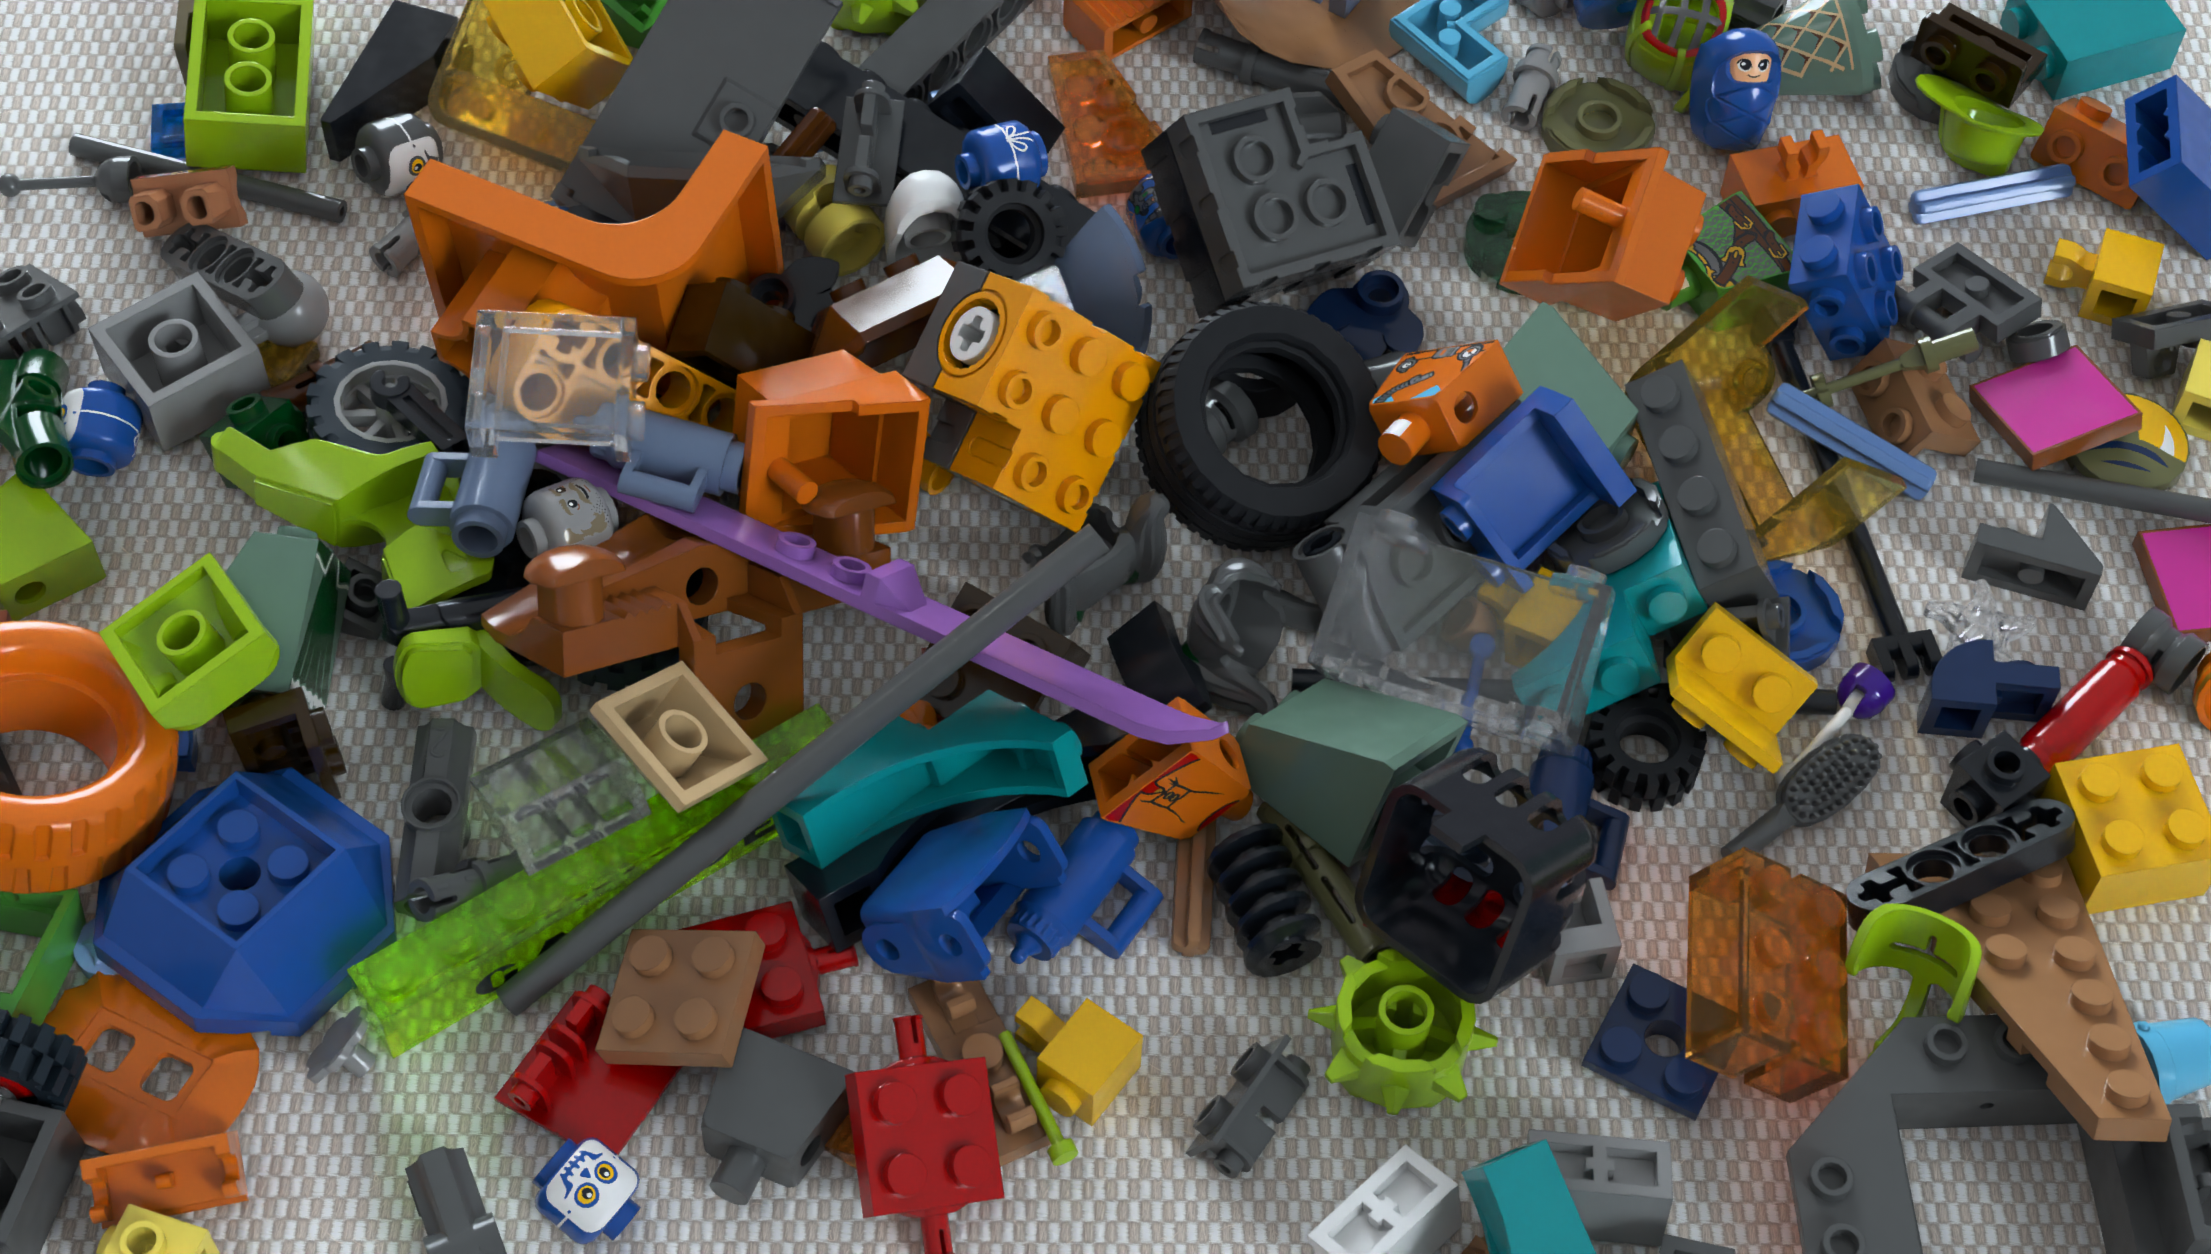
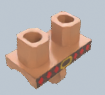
M235 165L143 175L130 180L134 195L129 198L128 203L134 227L138 232H143L144 237L171 235L188 223L192 226L209 225L215 229L241 227L248 223L246 212L238 197Z

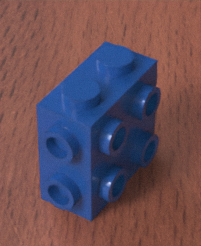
M1859 184L1803 194L1800 201L1788 286L1830 361L1867 355L1884 338H1889L1890 326L1897 324L1898 309L1894 293L1896 281L1903 278L1904 271L1900 250L1896 245L1890 246L1884 234L1881 213L1877 206L1869 205Z

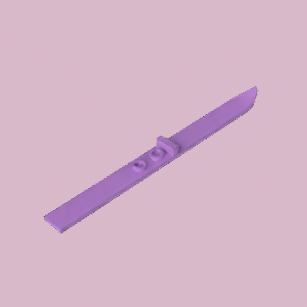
M571 440L537 451L535 462L570 478L579 477L586 479L595 487L604 488L613 498L933 644H936L970 617L924 596L914 564L901 558L872 570L868 563L860 559L848 556L837 557L817 548L816 541L807 535L797 532H782L702 496L695 512L691 513L618 493L617 485L622 470L612 467L607 460L593 457L590 454L589 446ZM1006 632L970 660L1139 738L1171 745L1214 740L1230 732L1228 721L1216 722L1174 709Z

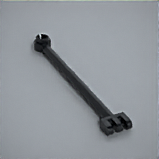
M1775 296V299H1772L1771 302V299L1767 297L1757 303L1752 309L1747 328L1749 338L1757 346L1765 349L1768 357H1773L1782 382L1789 383L1801 391L1810 389L1811 386L1794 346L1796 339L1794 335L1799 319L1797 312L1789 300ZM1803 435L1883 636L1872 638L1869 642L1866 655L1870 665L1880 670L1891 682H1894L1896 676L1892 661L1894 660L1903 680L1916 679L1920 674L1918 656L1925 674L1932 676L1935 667L1942 658L1931 629L1908 632L1839 456Z

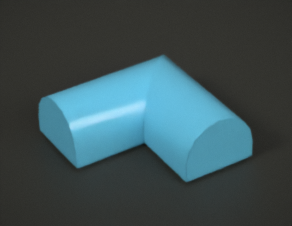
M1420 0L1390 19V36L1468 103L1476 104L1487 98L1500 84L1505 75L1509 59L1479 32L1506 15L1510 0Z

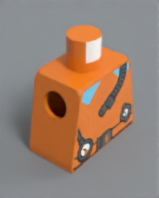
M1498 340L1406 353L1369 402L1370 413L1381 433L1378 440L1379 450L1388 461L1396 465H1405L1414 456L1457 451L1466 447L1524 392Z

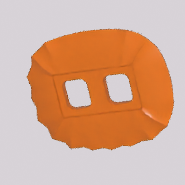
M97 971L84 985L65 990L56 1007L46 1015L43 1023L56 1028L54 1034H67L74 1039L73 1045L81 1046L85 1050V1055L102 1032L108 1029H114L135 1040L132 1049L114 1071L105 1072L88 1063L86 1064L65 1112L85 1145L108 1155L224 1133L238 1118L256 1085L259 1071V1047L251 1033L223 1034L196 1032L119 974L104 975ZM171 1057L192 1067L193 1073L177 1096L165 1101L143 1091L142 1085L160 1060Z

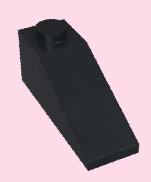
M398 0L393 1L320 119L331 160L341 162L351 155L355 149L358 131L367 123L398 113L414 114L442 96L452 77L462 72L467 59V45L465 42H462L457 16Z

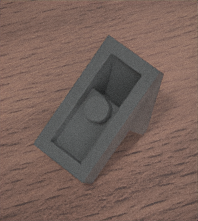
M2049 503L2035 537L2021 534L2011 528H1999L1980 523L1966 555L1961 578L2085 611L2102 576L2103 565L2054 504Z

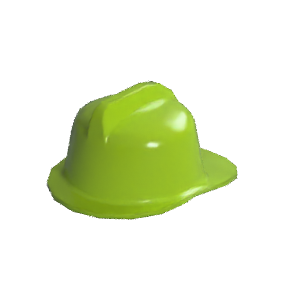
M1919 74L1915 79L1917 87L1929 99L1941 106L1938 136L1942 148L1952 161L1964 168L1990 177L2003 175L2008 171L2025 138L2041 136L2044 133L2045 129L2038 122L2004 109L1958 82L1932 74Z

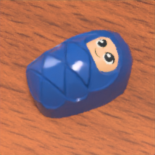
M1736 28L1700 44L1691 78L1690 126L1694 136L1713 149L1733 151L1756 149L1767 126L1770 124L1772 111L1780 89L1781 59L1778 46L1765 32L1752 28Z

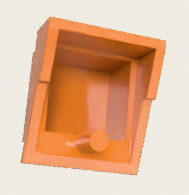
M1662 147L1598 153L1589 149H1579L1544 154L1499 285L1539 303L1543 301L1552 305L1563 301L1615 322L1667 306L1677 297L1683 286L1685 271L1681 268L1688 248L1694 244L1702 230L1704 217L1700 213L1707 194L1664 171L1670 151Z
M844 349L738 374L732 433L737 434L739 442L745 443L741 489L737 494L740 497L739 512L782 532L813 535V515L803 510L802 505L810 503L816 497L818 486L833 480L854 478L876 482L892 492L895 497V504L875 508V535L914 530L931 397L896 370L880 374Z

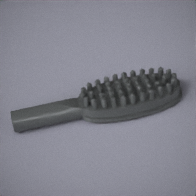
M1844 734L1824 742L1806 754L1790 769L1779 784L1776 792V805L1721 848L1720 852L1724 861L1730 867L1738 869L1792 825L1796 827H1809L1828 819L1846 807L1867 787L1878 772V769H1880L1882 754L1878 751L1879 745L1874 743L1871 738L1861 734Z

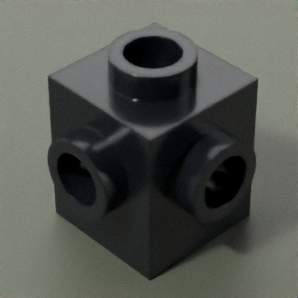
M2003 730L1984 744L1979 740L1970 742L1955 755L1949 765L1953 773L1940 803L1965 828H1968L2019 804L2040 799L2051 775L2043 768L2040 759L2032 750L2021 746L2010 734Z

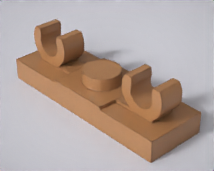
M927 980L908 988V1000L916 1015H923V1028L939 1058L949 1061L977 1057L986 1058L1000 1167L1050 1145L1051 1143L998 1038V1035L1007 1029L994 1009L980 980L952 983Z

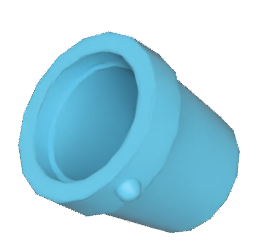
M2192 1017L2153 1023L2146 1021L2133 1022L2166 1104H2170L2173 1100L2211 1085V1028L2203 1020Z

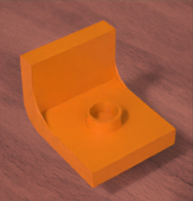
M724 129L676 199L658 213L630 223L607 224L594 222L431 158L404 193L439 320L431 329L439 361L447 363L465 374L478 387L483 400L498 407L500 406L496 403L491 393V380L494 370L522 314L529 305L538 300L553 299L582 310L665 353L687 285L712 283L718 277H727L738 280L748 286L756 277L762 274L777 273L781 275L785 271L768 146ZM770 300L766 304L782 307L784 303L779 300ZM557 324L552 336L559 340L564 329ZM617 345L609 349L603 361L605 373L612 370L618 362L619 349ZM669 372L663 375L657 383V399L665 395L669 389L671 382ZM536 376L528 379L522 386L520 394L523 404L532 400L537 393L538 379ZM720 399L713 402V404L709 408V411H711L720 402Z

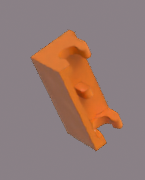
M238 1130L79 1161L82 1181L90 1184L93 1192L94 1207L89 1209L91 1221L93 1224L102 1223V1229L109 1228L111 1225H117L128 1204L166 1216H172L249 1200Z

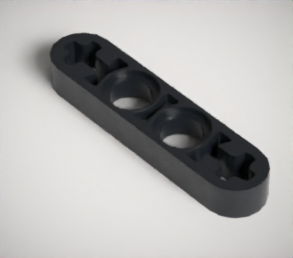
M2034 799L1867 872L1851 881L1846 888L1848 924L1857 932L1867 915L1884 904L1912 905L1941 914L2060 860L2070 854L2075 847L2074 811L2069 805L2058 800ZM1982 852H1997L2002 853L2004 855L1997 857H1981L1976 856L1975 854ZM1926 877H1943L1948 878L1949 880L1929 883L1920 881L1919 879Z

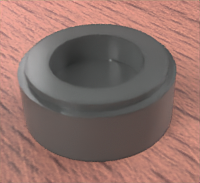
M2059 320L2032 322L2005 338L2010 360L2015 363H2030L2049 359L2065 352L2070 347L2066 324Z

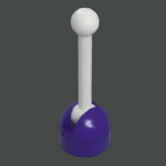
M1858 662L1843 676L1837 687V697L1841 709L1792 763L1783 764L1776 772L1778 784L1782 782L1790 769L1806 754L1824 742L1831 740L1851 716L1856 719H1871L1886 708L1895 697V689L1891 681L1880 670L1870 664Z

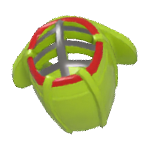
M1637 0L1627 28L1624 57L1628 67H1632V69L1647 80L1663 86L1664 90L1685 92L1674 105L1673 110L1679 113L1689 110L1692 71L1700 44L1728 31L1734 0Z

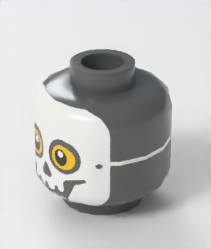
M398 113L367 123L359 129L355 140V149L351 153L352 167L359 180L363 183H368L374 191L384 196H395L405 193L430 158L441 163L443 160L442 142L437 131L431 124L422 121L411 113Z

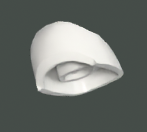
M922 170L909 174L898 184L885 211L884 236L887 266L914 253L917 254L920 263L938 255L955 262L962 260L960 253L953 251L951 242L956 241V231H951L952 220H958L960 212L957 209L960 202L965 200L957 184L948 175L937 170Z

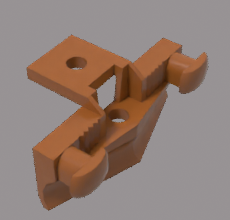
M848 478L821 484L818 486L816 497L810 503L802 505L803 510L813 515V535L807 536L816 541L817 548L837 557L848 556L860 559L868 563L872 570L890 563L891 547L875 541V508L895 504V497L892 492L878 483L861 479ZM645 513L615 531L612 537L596 546L583 544L559 546L536 556L526 566L523 575L531 584L481 614V625L497 643L564 678L679 647V662L683 661L764 755L771 757L804 747L803 613L843 602L651 514ZM702 568V584L694 595L687 598V582L696 570ZM729 611L762 623L766 628L761 632L716 644V636L695 623L694 619ZM750 683L751 693L747 703L743 708L735 712L734 703L738 692L743 686Z

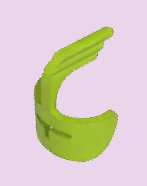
M1906 904L1881 905L1871 911L1863 920L1850 947L1843 972L1856 976L1863 969L1883 966L1906 970L1913 977L1900 1013L1894 1023L1875 1041L1873 1051L1868 1055L1867 1059L1904 1017H1922L1932 984H1937L1943 988L1953 1000L1952 1006L1947 1012V1019L1957 1024L1961 1022L1967 1009L1982 957L1981 945L1969 930L1941 914ZM1932 936H1935L1937 942L1933 954L1950 965L1922 951L1896 945L1895 943L1907 944L1926 950L1930 946Z

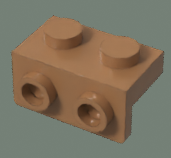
M1884 338L1849 371L1847 376L1898 359L1899 356L1915 345ZM1945 362L1939 364L1940 370L1929 374L1925 370H1900L1851 387L1873 433L1913 457L1923 448L1965 457L1980 444L1981 441L1970 421L1971 412L1966 403L1957 396L1946 374L1947 365Z

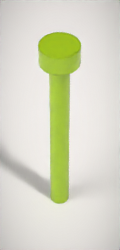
M1003 1031L998 1035V1038L1052 1145L1048 1148L1047 1153L1053 1165L1065 1164L1074 1159L1079 1152L1071 1138H1063L1011 1031Z

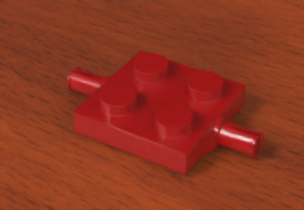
M792 901L678 929L757 932L766 946L743 1027L772 1039L826 1025L824 1007L819 994L820 975L859 966L854 944L839 953H836L830 945L813 949L811 943L801 933Z
M923 1015L893 1018L899 1060L890 1063L882 1069L854 1072L845 1075L863 1218L890 1214L920 1218L924 1254H955L953 1253L948 1213H954L969 1203L1005 1198L986 1058L977 1057L949 1061L935 1056H927L922 1023Z

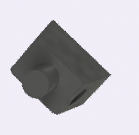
M743 1027L732 1068L719 1067L702 1117L701 1131L705 1151L712 1157L721 1160L709 1184L711 1190L730 1203L746 1205L761 1177L787 1188L797 1186L850 1117L845 1075L855 1071Z

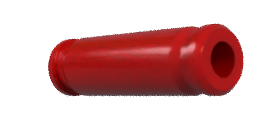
M2116 646L2107 653L2105 660L2099 661L2021 737L2019 744L2032 750L2048 773H2050L2054 763L2075 760L2138 697L2139 691L2146 689L2152 683L2153 669L2149 660L2140 651L2129 646Z

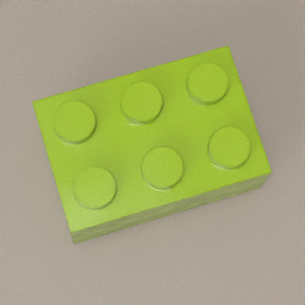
M194 0L183 117L186 166L212 168L235 165L236 169L306 173L314 58V0Z

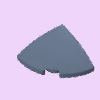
M1111 204L1102 206L1066 246L1063 258L1055 260L1054 265L1057 268L1051 275H1045L1036 289L1050 296L1049 300L1067 306L1092 321L1093 326L1107 330L1135 347V351L1145 354L1151 334L1152 304L1147 302L1139 305L1142 298V286L1137 275L1143 273L1146 267L1129 228Z

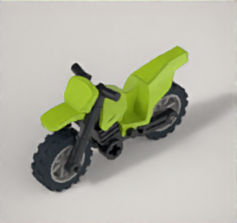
M392 341V346H379V342L362 344V350L354 353L347 349L335 356V363L331 366L325 363L316 373V384L310 383L307 389L306 415L308 438L310 440L269 450L232 427H227L225 431L217 432L211 437L212 459L215 471L222 474L253 498L256 505L297 527L316 532L318 538L335 547L336 545L341 548L359 547L385 542L386 547L383 549L381 558L383 581L376 585L375 594L383 620L382 639L397 647L395 656H390L383 662L386 678L381 695V703L386 709L400 710L406 703L416 708H430L460 702L475 694L482 687L505 710L537 730H551L562 718V699L559 693L546 679L528 669L534 666H538L539 669L545 667L497 643L481 625V614L531 584L523 575L526 566L533 558L528 557L522 550L516 531L511 543L504 547L498 555L490 558H478L470 556L457 548L452 540V532L449 527L419 526L412 523L407 517L425 456L431 452L469 453L475 436L476 401L475 396H473L472 383L466 375L461 376L458 369L439 361L435 349L424 345L420 349L409 347V342ZM364 404V405L367 406L369 409H356V408H357L359 405ZM371 426L365 433L355 428ZM533 469L525 498L534 491L562 480L550 471ZM446 477L439 501H455L461 478ZM520 513V517H519L518 522H519V521H522V514H521V513ZM702 568L696 570L690 576L686 585L687 598L699 590L703 579ZM709 616L694 619L695 623L708 630ZM679 647L577 674V681L592 687L595 682L607 684V690L620 691L625 688V685H632L678 663Z

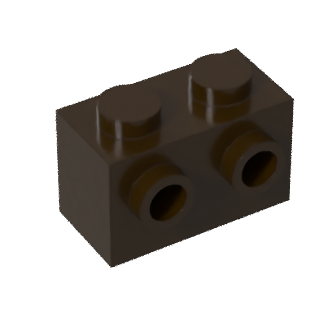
M718 277L712 283L687 285L665 353L736 390L738 374L809 358L815 334L795 323L796 317L789 310L776 305L764 304L751 296L752 290L746 284L732 278Z

